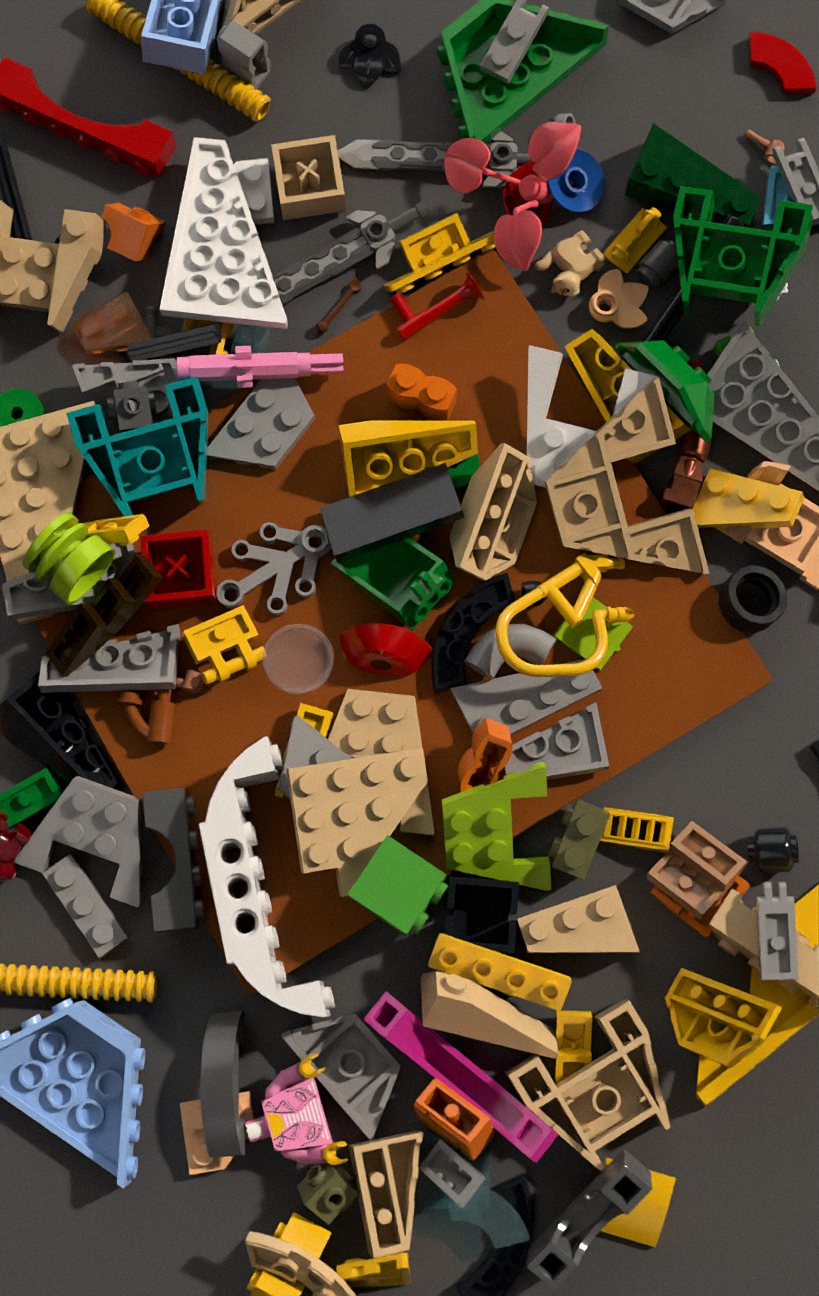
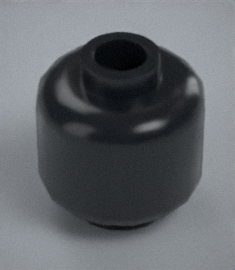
M785 827L758 829L754 835V841H748L749 862H756L757 868L761 873L789 872L792 870L794 863H799L797 835H791L789 829Z

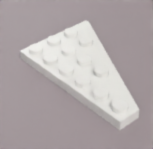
M194 137L159 309L161 315L287 329V317L226 141Z

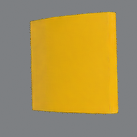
M605 1157L603 1166L606 1167L613 1159ZM649 1170L651 1172L652 1190L628 1215L621 1214L615 1217L601 1229V1232L656 1248L676 1178Z

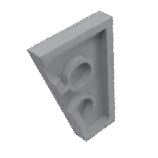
M597 702L587 706L585 710L571 717L568 716L558 721V724L542 732H536L512 744L511 757L504 767L505 775L512 772L518 774L531 769L533 764L545 762L547 780L609 770V761Z

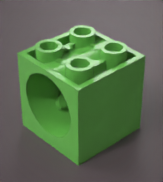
M387 835L347 895L354 902L406 937L411 932L418 935L429 918V915L424 913L431 902L437 905L448 889V885L444 883L447 874Z

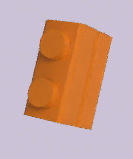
M437 1078L432 1080L413 1105L421 1122L454 1147L460 1148L461 1152L471 1160L477 1158L495 1134L491 1118Z

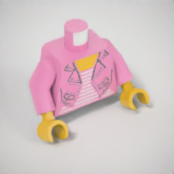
M313 1053L302 1059L301 1062L282 1070L266 1088L265 1099L261 1101L265 1116L245 1122L249 1140L252 1143L271 1137L275 1151H280L285 1159L306 1165L323 1163L338 1165L346 1163L348 1158L340 1159L336 1151L338 1147L347 1146L344 1141L333 1143L314 1079V1077L325 1071V1067L319 1070H315L312 1067L311 1060L319 1056L317 1053Z

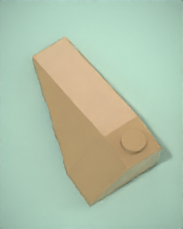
M438 971L422 974L421 998L424 1027L554 1059L557 1058L556 1033L552 1027L469 979Z

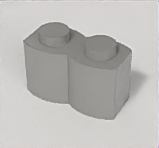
M232 20L229 25H225L220 30L217 36L223 69H228L231 74L237 75L239 80H245L247 85L251 84L256 90L270 72L271 62L267 57V42Z

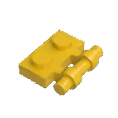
M244 605L182 632V637L196 665L206 660H209L212 665L211 669L201 673L206 685L217 680L221 683L230 679V674L244 668L245 670H250L257 667V662L267 658V653L263 646L252 650L248 643L256 639L259 634ZM236 648L239 656L225 662L221 654Z

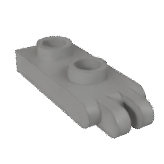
M763 882V896L756 897L760 981L798 980L794 897L787 896L786 882L777 883V896H772L771 882Z

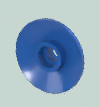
M576 148L567 169L559 177L551 180L548 179L547 185L552 198L560 207L570 212L581 213L592 209L598 204L604 192L605 181L598 161L585 150ZM568 179L572 181L573 188L570 186Z

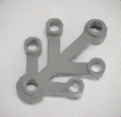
M273 522L264 523L260 528L262 541L266 544H274L279 540L296 545L287 552L250 545L245 540L234 542L231 552L237 561L245 562L253 559L268 562V564L239 582L231 579L221 582L216 591L220 604L229 609L240 606L245 594L277 575L272 596L267 600V608L274 616L285 614L288 609L286 594L293 564L304 557L302 577L296 581L295 589L302 598L312 597L316 591L314 577L318 560L331 550L328 533L323 526L311 525L301 532L278 527ZM269 528L276 530V534L272 538L264 536V532ZM313 538H320L322 544L319 547H312L310 541ZM240 546L248 548V552L243 556L236 554V550ZM308 582L312 585V588L309 592H302L299 590L300 585ZM235 591L237 592V597L233 601H228L225 599L226 593ZM275 600L283 602V607L280 610H273L271 608V604Z

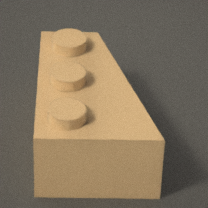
M415 1130L348 1145L352 1169L355 1175V1185L359 1193L357 1196L368 1254L373 1258L410 1250L422 1131Z

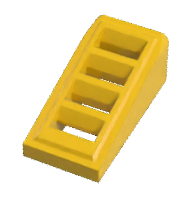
M603 808L609 811L610 817L600 842L662 853L669 851L674 817ZM613 817L619 818L617 836L610 835ZM627 819L633 820L631 838L624 837ZM641 822H647L645 840L638 839ZM655 824L661 825L659 842L652 841Z

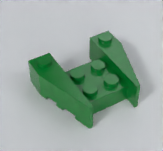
M680 186L673 220L685 315H690L695 294L756 304L754 310L755 326L760 327L806 252L813 222V205L779 200L773 230L767 231L711 222L715 208L713 190Z

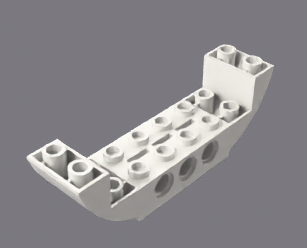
M267 736L248 747L230 764L212 795L206 821L199 823L226 961L229 965H236L245 979L254 988L281 1007L301 1014L328 1017L331 1016L329 1009L335 1008V1002L331 987H324L323 981H314L284 989L281 986V983L287 982L283 962H280V960L276 961L274 949L280 947L276 928L272 925L269 926L267 914L272 913V906L269 894L261 889L260 880L265 879L262 860L258 856H254L253 846L258 845L255 826L251 824V821L247 822L246 812H251V805L248 793L244 790V787L279 780V770H282L284 767L281 750L277 744L272 745ZM234 848H240V859L235 863L228 864V853ZM240 882H247V894L242 898L236 899L234 895L235 886ZM247 916H253L255 927L250 933L244 934L241 929L242 920Z

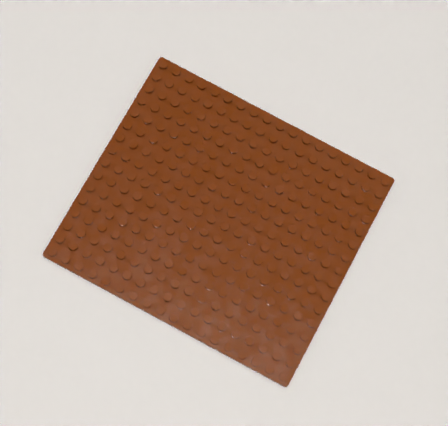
M490 249L403 298L416 316L460 288L465 282L466 271H468L479 286L484 296V301L480 298L467 299L433 320L431 324L406 340L402 339L396 329L405 322L395 307L390 305L308 352L310 355L343 353L344 373L311 374L309 377L295 378L314 413L315 420L276 470L260 468L256 464L242 465L236 464L231 460L219 458L211 460L207 458L205 502H198L194 486L132 502L134 514L145 515L149 527L138 534L139 539L133 543L135 555H141L140 536L208 529L213 540L217 589L219 584L225 580L231 579L239 582L268 564V562L253 559L245 562L237 561L231 552L234 542L245 540L250 545L284 552L296 546L295 544L279 540L274 544L263 542L260 536V528L264 523L273 522L278 527L301 532L311 525H320L326 528L320 507L349 497L338 425L364 421H431L422 416L418 410L402 409L394 405L387 398L386 384L396 364L412 365L421 370L426 376L441 377L451 382L457 388L456 404L448 421H475L479 467L502 443L527 456L529 345L562 352L497 252ZM563 356L546 419L598 431L606 421ZM260 380L253 383V387L244 388L208 409L207 447ZM625 458L612 463L628 526L667 515L633 462ZM459 462L452 466H449V468H456L459 465ZM95 473L82 480L75 504L77 506L75 517L78 519V524L124 517ZM534 485L537 504L516 563L491 577L508 573L515 601L523 597L522 582L538 581L544 583L573 565L575 559L583 553H586V555H604L561 545L547 490L545 487ZM467 487L461 490H455L460 505L463 501ZM454 522L409 537L443 560L456 579L450 591L441 597L429 611L428 616L419 622L413 630L406 627L369 599L331 564L335 559L332 547L328 554L320 557L314 577L316 591L310 598L300 597L295 589L296 581L302 577L305 557L293 564L286 594L288 609L285 614L274 616L267 608V600L272 596L277 575L245 594L240 606L244 605L259 634L256 639L248 643L252 650L263 646L266 650L267 658L257 662V667L250 670H245L244 668L230 674V679L221 683L218 680L208 685L204 683L201 691L198 693H192L177 686L175 689H170V702L175 703L170 745L151 744L140 737L131 726L123 705L116 703L122 691L139 693L142 706H136L143 720L149 724L151 701H157L158 689L75 692L132 794L141 799L143 813V792L185 788L189 792V796H194L196 816L191 817L192 830H197L199 838V851H194L195 865L200 864L202 873V885L197 886V898L203 899L205 922L224 955L225 951L199 823L206 821L209 803L219 780L230 764L248 747L263 737L268 736L272 745H278L283 758L290 737L291 721L297 715L300 703L333 712L334 716L328 731V739L347 689L415 696L428 778L427 783L434 836L401 833L400 821L390 837L447 874L446 878L457 872L456 870L446 868L442 799L461 792L458 766L462 756L472 747L473 736L450 690L434 694L431 671L432 655L417 672L406 676L376 674L357 669L349 663L339 642L340 633L357 625L378 623L404 628L422 638L434 649L440 627L453 606L467 595L471 589L484 582L456 567L449 538ZM272 528L264 532V536L267 538H272L276 534V530ZM313 538L310 541L312 547H319L322 544L320 538ZM240 546L236 550V554L239 556H243L248 552V548L245 546ZM608 555V557L617 558V556ZM624 558L625 568L623 570L616 568L601 573V580L593 597L606 607H627L633 610L632 614H634V617L627 621L634 627L620 644V651L613 653L601 671L596 668L593 669L602 686V690L510 737L512 744L536 732H542L558 724V721L568 716L571 717L585 710L587 706L597 702L609 761V770L547 780V796L511 799L513 838L770 683L771 675L743 631L730 625L722 615L718 604L719 594L706 574ZM581 576L559 588V591L572 607H574L585 583ZM304 582L300 585L299 590L309 592L312 585ZM227 592L225 599L228 601L235 600L237 592ZM547 597L540 606L524 609L516 614L509 624H526L553 636L565 619ZM218 598V604L154 611H151L144 602L109 640L117 639L118 642L134 639L137 638L136 634L147 631H150L151 634L167 631L168 626L178 624L181 633L176 678L184 679L188 670L202 673L211 669L212 665L209 660L196 665L182 637V632L235 608L229 609L222 606ZM275 600L271 604L273 610H280L283 607L281 600ZM75 610L53 613L51 617L35 621L49 647ZM502 612L492 617L479 629L470 644L467 656L485 633L496 628L497 620ZM556 640L542 665L563 664L583 658ZM236 648L221 654L225 662L239 656ZM519 657L521 660H523V661H525V662H527V663H529V664H533V663H531L530 661H528V660H526V659H524V658ZM382 660L371 662V665L378 669L386 670L392 667L388 662ZM504 662L493 679L520 672ZM465 664L467 685L491 680ZM504 768L498 772V781L502 780L503 776H505ZM278 780L244 787V790L248 793L251 805V812H246L247 822L251 821V824L255 826L258 845L253 846L254 856H258L262 860L265 879L260 880L261 889L269 894L272 906V913L267 914L269 926L272 925L276 928L280 947L274 949L276 961L280 960V962H283L287 975L379 918L354 902L349 896H339L335 868L301 873L291 800L285 795L283 798L275 796ZM154 831L175 868L176 855L172 844L163 834ZM234 848L228 853V864L235 863L240 859V848ZM240 882L235 886L234 895L236 899L242 898L247 894V882ZM253 916L245 917L241 923L242 932L244 934L250 933L255 927ZM230 965L244 991L247 994L257 993L258 990L245 979L237 966Z

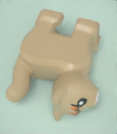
M583 230L574 234L573 237L561 240L545 254L542 260L535 262L534 267L537 271L546 270L553 262L563 271L554 278L551 293L557 292L561 296L575 297L580 292V282L586 279L591 272L603 269L605 258L598 248L593 249L588 254L583 252L587 249L586 245L591 242V239Z

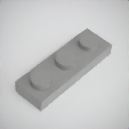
M70 853L42 873L99 958H103L129 939V936L73 854Z

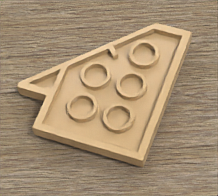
M423 748L286 769L301 873L335 868L339 896H348L347 894L385 837L392 834L427 784L428 778Z

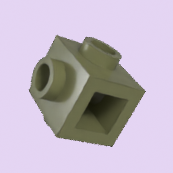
M329 1163L316 1164L310 1168L306 1177L297 1185L303 1204L328 1225L342 1211L348 1209L353 1203L354 1198L359 1194L353 1182L355 1175L344 1163L338 1165H330Z

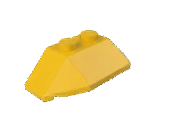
M683 968L680 969L665 996L678 1044L689 1051L728 1068L735 1066L762 1045L782 1009L777 1004Z

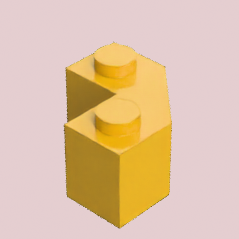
M293 1212L287 1225L280 1222L273 1237L289 1242L319 1259L332 1232ZM256 1269L246 1289L252 1292L251 1296H300L305 1285L299 1280L292 1283L266 1270L262 1272Z

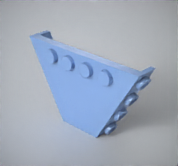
M71 998L53 1006L52 1011L54 1014L44 1019L38 1014L20 1023L23 1030L13 1035H10L9 1030L0 1033V1096L116 1176L117 1185L123 1189L129 1185L131 1179L136 1178L138 1170V1158L133 1156L134 1142H138L140 1136V1121L135 1120L136 1106L141 1105L143 1097V1086L138 1084L139 1070H143L145 1064V1048H140L141 1039L85 1000L73 1004Z

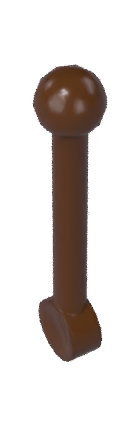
M359 280L350 281L349 290L327 317L316 324V330L319 333H326L329 327L328 324L350 297L361 291V282Z

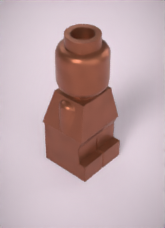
M693 430L682 436L678 449L680 459L668 482L669 488L665 489L659 502L663 509L674 513L689 508L693 509L702 483V463L706 461L711 446V440L706 444Z

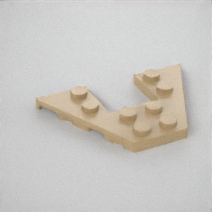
M659 378L652 379L544 480L562 546L709 574L693 509H685L628 526L611 462L676 444Z

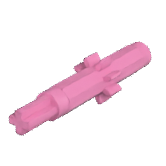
M235 346V354L177 357L178 381L196 376L199 381L237 380V388L253 387L254 379L309 377L311 374L344 373L343 353L313 355L297 352L251 354V346Z

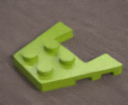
M545 762L533 764L531 769L518 774L516 772L503 776L502 780L486 786L481 784L442 799L447 869L496 880L519 882V885L545 891L551 890L549 856L513 858L511 799L547 796Z

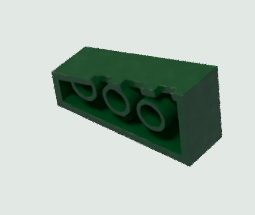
M654 123L631 171L625 195L674 214L680 186L713 190L715 208L711 222L722 224L725 218L731 215L738 218L743 223V227L749 228L761 200L760 196Z

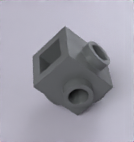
M138 381L118 383V389L110 392L111 398L106 399L109 419H115L116 432L134 430L153 424L151 413H156L154 394L148 393L147 386L138 387ZM127 401H132L135 404V411L128 409Z

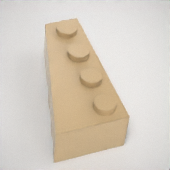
M731 889L709 924L717 939L720 940L717 944L720 948L733 956H736L738 952L750 959L747 964L759 972L756 907L750 909L745 906L741 900L743 895ZM796 930L798 980H779L778 983L794 994H797L799 990L811 997L809 1003L819 1009V945L815 944L813 948L808 946L809 940Z

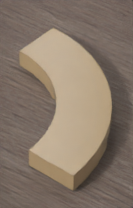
M249 1232L245 1244L252 1267L272 1272L292 1283L299 1280L313 1292L312 1296H356L335 1271L307 1251L272 1236Z

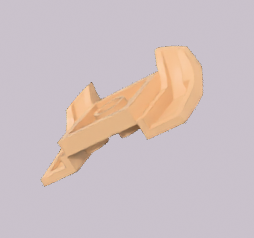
M763 461L753 468L746 478L786 487L781 484V481L791 466ZM804 498L792 527L752 529L750 526H731L729 530H719L740 544L743 541L748 542L801 575L799 577L801 581L819 591V506Z

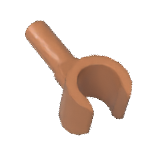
M749 129L745 137L767 150L764 155L766 162L777 165L772 154V148L780 146L784 153L785 147L783 142L777 139L770 142Z
M188 670L184 679L176 678L177 687L192 693L201 691L204 684L201 673L193 670Z

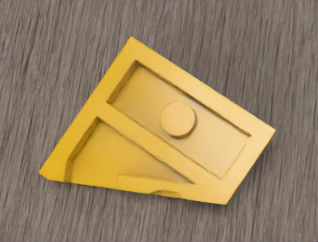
M399 1253L367 1260L349 1259L344 1262L345 1264L336 1265L337 1274L350 1288L410 1284L408 1253Z

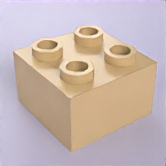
M335 135L271 145L283 221L346 211Z

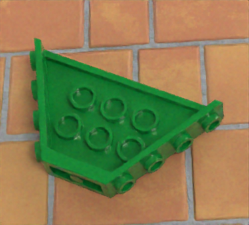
M480 0L441 31V45L437 46L440 66L445 65L447 72H444L447 92L452 91L454 96L451 99L452 113L454 118H460L461 125L458 126L459 139L474 138L485 144L605 47L609 25L549 10L509 84H506L481 71L480 64L515 2L510 0ZM525 4L523 7L525 10L535 15H537L540 10V8L535 5Z

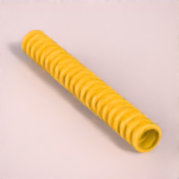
M87 0V12L94 14L98 19H102L105 24H110V27L117 29L119 33L125 34L128 39H133V42L137 45L141 44L142 47L141 35L146 21L142 13L137 12L136 9L129 7L127 3L121 2V0ZM211 58L208 62L206 74L174 68L175 70H180L183 75H188L189 79L196 80V83L200 86L203 85L206 90H211L215 96L219 95L221 100L227 101L230 106H235L238 111H243V114L247 117L251 116V119L255 122L261 120L270 108L271 99L268 95H263L260 90H255L251 84L247 85L245 80H239L237 75L231 74L228 69H223L222 65L215 64V61Z
M0 964V995L3 992H6L7 995H13L16 992L18 996H23L27 993L28 996L34 997L38 993L39 997H45L46 994H49L50 997L56 998L57 994H60L61 998H67L68 995H71L72 999H77L80 995L82 999H88L89 996H92L94 1000H99L100 997H103L104 1000H110L111 997H114L115 1001H121L122 998H125L129 1002L136 998L137 1002L147 999L149 1003H153L157 995L158 977L154 971H150L149 975H147L145 971H139L138 974H135L133 970H128L127 973H124L123 970H117L116 973H113L112 969L102 972V969L96 968L92 972L91 968H85L84 971H81L80 968L74 967L73 971H70L69 967H63L62 970H59V967L53 966L49 970L48 966H42L38 969L36 965H31L30 968H27L26 965H20L17 968L15 964H10L8 967L5 964Z

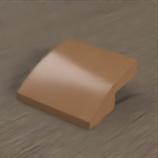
M691 821L670 843L669 851L647 873V880L702 921L731 887L747 865V861Z

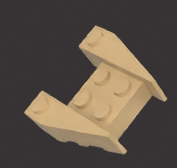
M0 201V305L49 312L47 325L59 332H63L73 313L72 308L80 292L84 291L88 283L87 278L94 264L97 265L102 255L106 222L96 213L64 209L59 244L11 238L10 230L13 209Z
M624 998L594 1016L613 1049L559 1083H554L536 1054H532L505 1071L522 1102L600 1171L604 1170L605 1167L595 1151L653 1115L659 1126L663 1129L668 1130L671 1128L658 1080L657 1067L651 1050L649 1032L630 1000Z

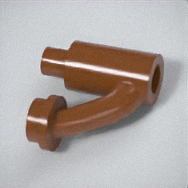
M158 689L157 701H151L149 724L143 720L136 706H142L140 694L128 691L120 692L116 703L123 705L127 718L135 732L147 740L148 743L158 745L171 744L175 703L170 702L171 690Z

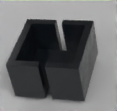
M449 876L447 910L453 911V916L446 915L445 935L499 953L513 954L515 952L517 921H508V916H515L517 914L519 882Z

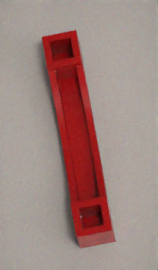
M6 57L2 58L0 62V111L16 113L31 125L36 126L38 123L47 127L51 133L60 138L67 136L76 140L81 147L87 150H93L94 148L103 152L108 159L116 163L123 161L132 165L133 169L140 174L147 176L150 173L160 178L177 147L172 131L146 119L137 125H110L77 116L54 103L37 87L38 83L31 68Z

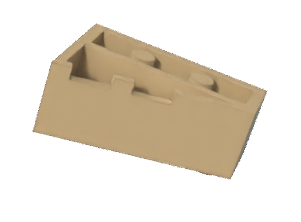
M616 885L515 920L517 921L516 925L526 954L640 952Z

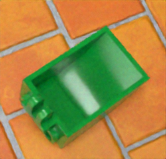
M406 538L337 563L336 559L331 562L343 576L369 599L411 630L428 616L433 606L450 591L451 586L456 582V579L443 560L411 538Z

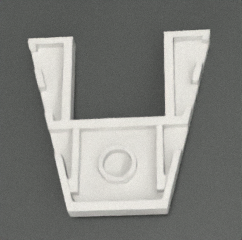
M529 345L527 456L531 459L532 467H530L534 485L546 488L544 480L597 431L546 419L563 354ZM625 368L613 416L652 379L659 377Z

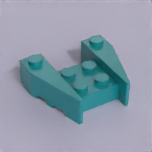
M197 376L164 385L174 417L166 421L111 435L104 408L100 404L66 413L76 447L124 516L135 515L132 502L189 486H194L198 502H205L209 412Z

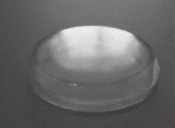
M290 624L280 628L268 639L263 651V666L267 677L277 688L291 694H306L321 687L331 675L334 665V653L330 641L320 630L307 624Z

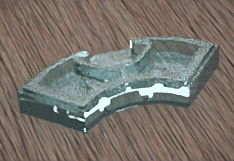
M480 1185L464 1208L458 1206L445 1193L451 1221H468L480 1226L489 1235L495 1249L530 1240L526 1227L513 1206L502 1196L487 1187Z

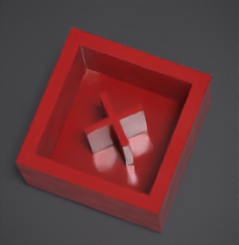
M208 529L140 536L141 555H145L163 577L145 601L151 611L218 604L213 540Z

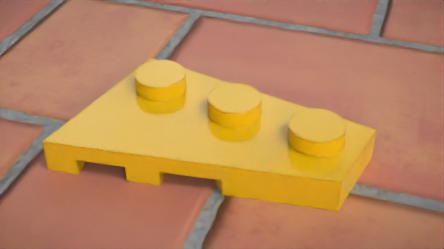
M709 469L696 498L693 511L698 531L699 528L716 527L717 530H729L731 526H750L752 529L792 527L805 497L802 491Z

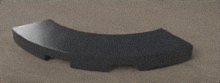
M508 573L488 579L471 589L467 595L453 606L440 627L432 654L431 671L434 694L467 685L464 661L474 636L488 620L515 602Z
M524 1173L491 1187L497 1205L495 1238L482 1264L469 1277L456 1284L459 1296H505L522 1271L531 1246L533 1231L532 1199Z

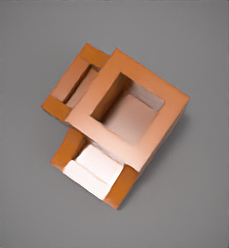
M120 203L105 205L101 216L108 222L111 229V237L107 248L135 262L148 258L153 243L162 234L166 221L146 210L137 207L131 209Z

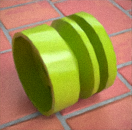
M70 512L58 516L42 530L28 548L22 562L24 568L30 573L36 572L35 576L41 582L52 578L49 588L68 605L77 602L96 585L108 570L116 553L98 535L86 539L89 529L83 523L78 524V519Z

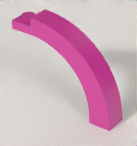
M388 992L382 995L364 1018L370 1026L434 1078L440 1080L491 1118L492 1126L535 1163L538 1162L559 1135L432 1028L424 1027L421 1019Z

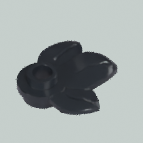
M365 24L357 30L355 39L344 44L339 53V67L342 69L355 68L358 80L365 88H370L379 78L382 69L391 74H399L401 58L397 47L386 41L385 33L378 25ZM371 34L376 37V41L373 44H367L364 38Z

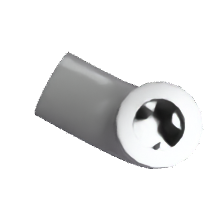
M526 624L508 625V641L515 655L535 665H542L557 639L543 630ZM496 628L484 634L473 646L464 661L471 669L489 679L495 677L499 668L505 662L497 647Z

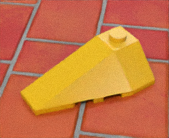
M364 421L338 425L349 497L444 463L449 467L478 454L475 421Z

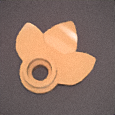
M618 268L608 271L600 278L598 292L589 301V312L595 320L599 322L612 321L621 328L631 329L642 326L647 322V317L639 308L646 299L649 287L640 283H623V276ZM607 304L610 310L602 311L599 305Z

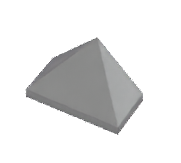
M441 1139L419 1166V1169L461 1208H464L485 1180L482 1172Z

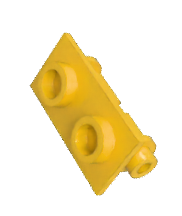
M654 207L650 210L642 208L603 252V256L624 273L628 274L667 229V226L660 222V211Z

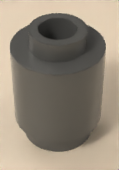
M659 240L639 262L636 275L649 288L655 289L658 285H663L679 267L675 242Z

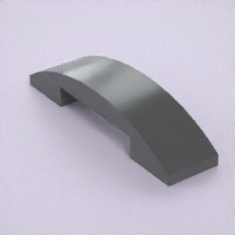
M244 1011L210 1014L207 1022L202 1049L200 1089L204 1135L210 1158L245 1156V1119L239 1118V1047H245Z

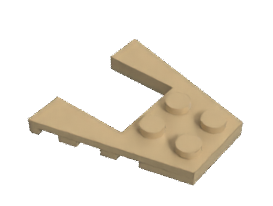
M347 689L328 740L351 758L422 748L415 696ZM428 783L401 819V833L434 836Z

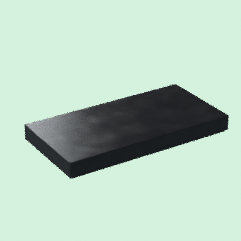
M445 463L320 507L337 563L465 518Z

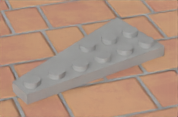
M743 321L707 374L712 380L708 385L715 394L713 423L771 461L791 466L788 472L819 492V417L788 376L770 356V353L756 338L745 321Z

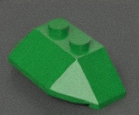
M664 340L618 343L614 347L634 371L658 376L665 402L706 444L712 439L715 394L708 385L712 380L699 366L693 370L687 364L690 358L678 345L672 349Z

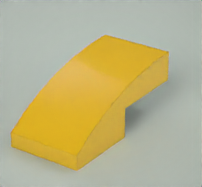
M556 1011L555 1033L558 1056L555 1059V1084L592 1062L591 1011Z

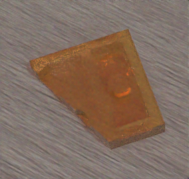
M127 291L72 323L84 349L89 354L104 353L107 350L125 351L130 343L153 338L136 304Z

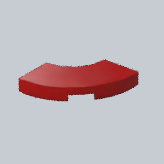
M750 32L748 43L751 67L763 68L773 74L779 81L783 94H815L817 86L814 73L810 64L799 50L779 37L766 33Z

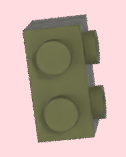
M577 799L575 806L568 804L561 824L566 826L562 838L555 836L548 856L553 857L552 867L585 879L610 817L609 811Z

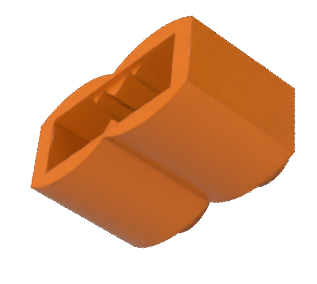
M396 364L386 384L387 398L394 405L406 410H418L422 416L431 421H448L456 404L457 388L451 382L437 376H426L421 370L412 365Z
M488 718L483 719L477 725L472 736V747L462 756L458 766L461 792L481 784L486 786L498 781V772L506 766L512 753V741L507 725Z

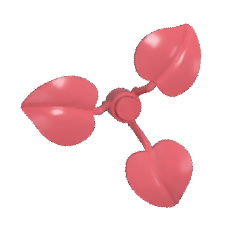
M548 122L540 125L533 132L528 145V155L532 161L536 162L533 166V171L536 175H528L522 180L485 168L490 160L491 153L487 145L478 139L464 138L458 140L449 147L445 154V173L450 186L454 190L461 193L475 191L481 185L483 174L519 186L521 197L529 201L514 208L513 216H501L494 229V244L498 253L508 264L519 270L528 271L530 262L539 247L542 237L540 219L533 212L527 211V209L531 207L537 208L538 204L544 205L552 200L547 180L559 177L569 166L580 138L581 126L578 124Z

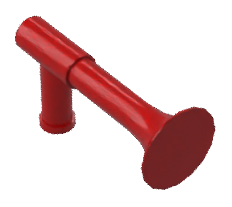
M466 271L465 282L460 288L416 316L403 299L401 293L392 296L389 302L395 307L405 322L396 329L402 339L406 340L461 302L471 298H480L483 301L485 299L473 277Z

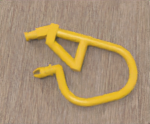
M583 553L575 559L573 565L507 606L500 614L495 630L497 647L505 662L514 670L532 677L576 676L595 669L602 662L607 652L608 636L605 622L607 624L611 622H627L634 617V614H632L633 610L627 607H606L605 609L595 610L592 613L596 636L595 650L587 660L575 664L533 665L521 660L515 655L509 645L508 625L516 614L540 599L548 597L571 628L576 627L582 622L601 580V573L616 568L623 570L625 568V559L622 557L613 558L608 557V555H586V553ZM581 576L585 583L574 607H572L559 591V588Z

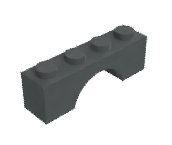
M185 788L143 792L145 827L167 837L176 855V867L170 882L161 891L151 896L153 930L157 933L200 929L199 921L205 920L203 899L197 898V886L202 885V873L200 864L195 865L194 851H199L197 830H192L191 817L196 816L194 796H189V792Z
M623 1149L531 1244L528 1250L526 1267L554 1291L578 1267L585 1250L601 1229L615 1217L621 1214L628 1215L652 1190L651 1172L626 1149Z

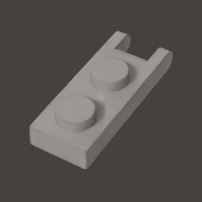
M516 0L482 60L480 70L509 84L549 12V7L542 5L538 14L535 15L523 8L527 0Z
M800 138L796 140L799 152L785 156L782 148L777 146L772 148V154L792 201L813 205V225L819 222V170L805 138Z

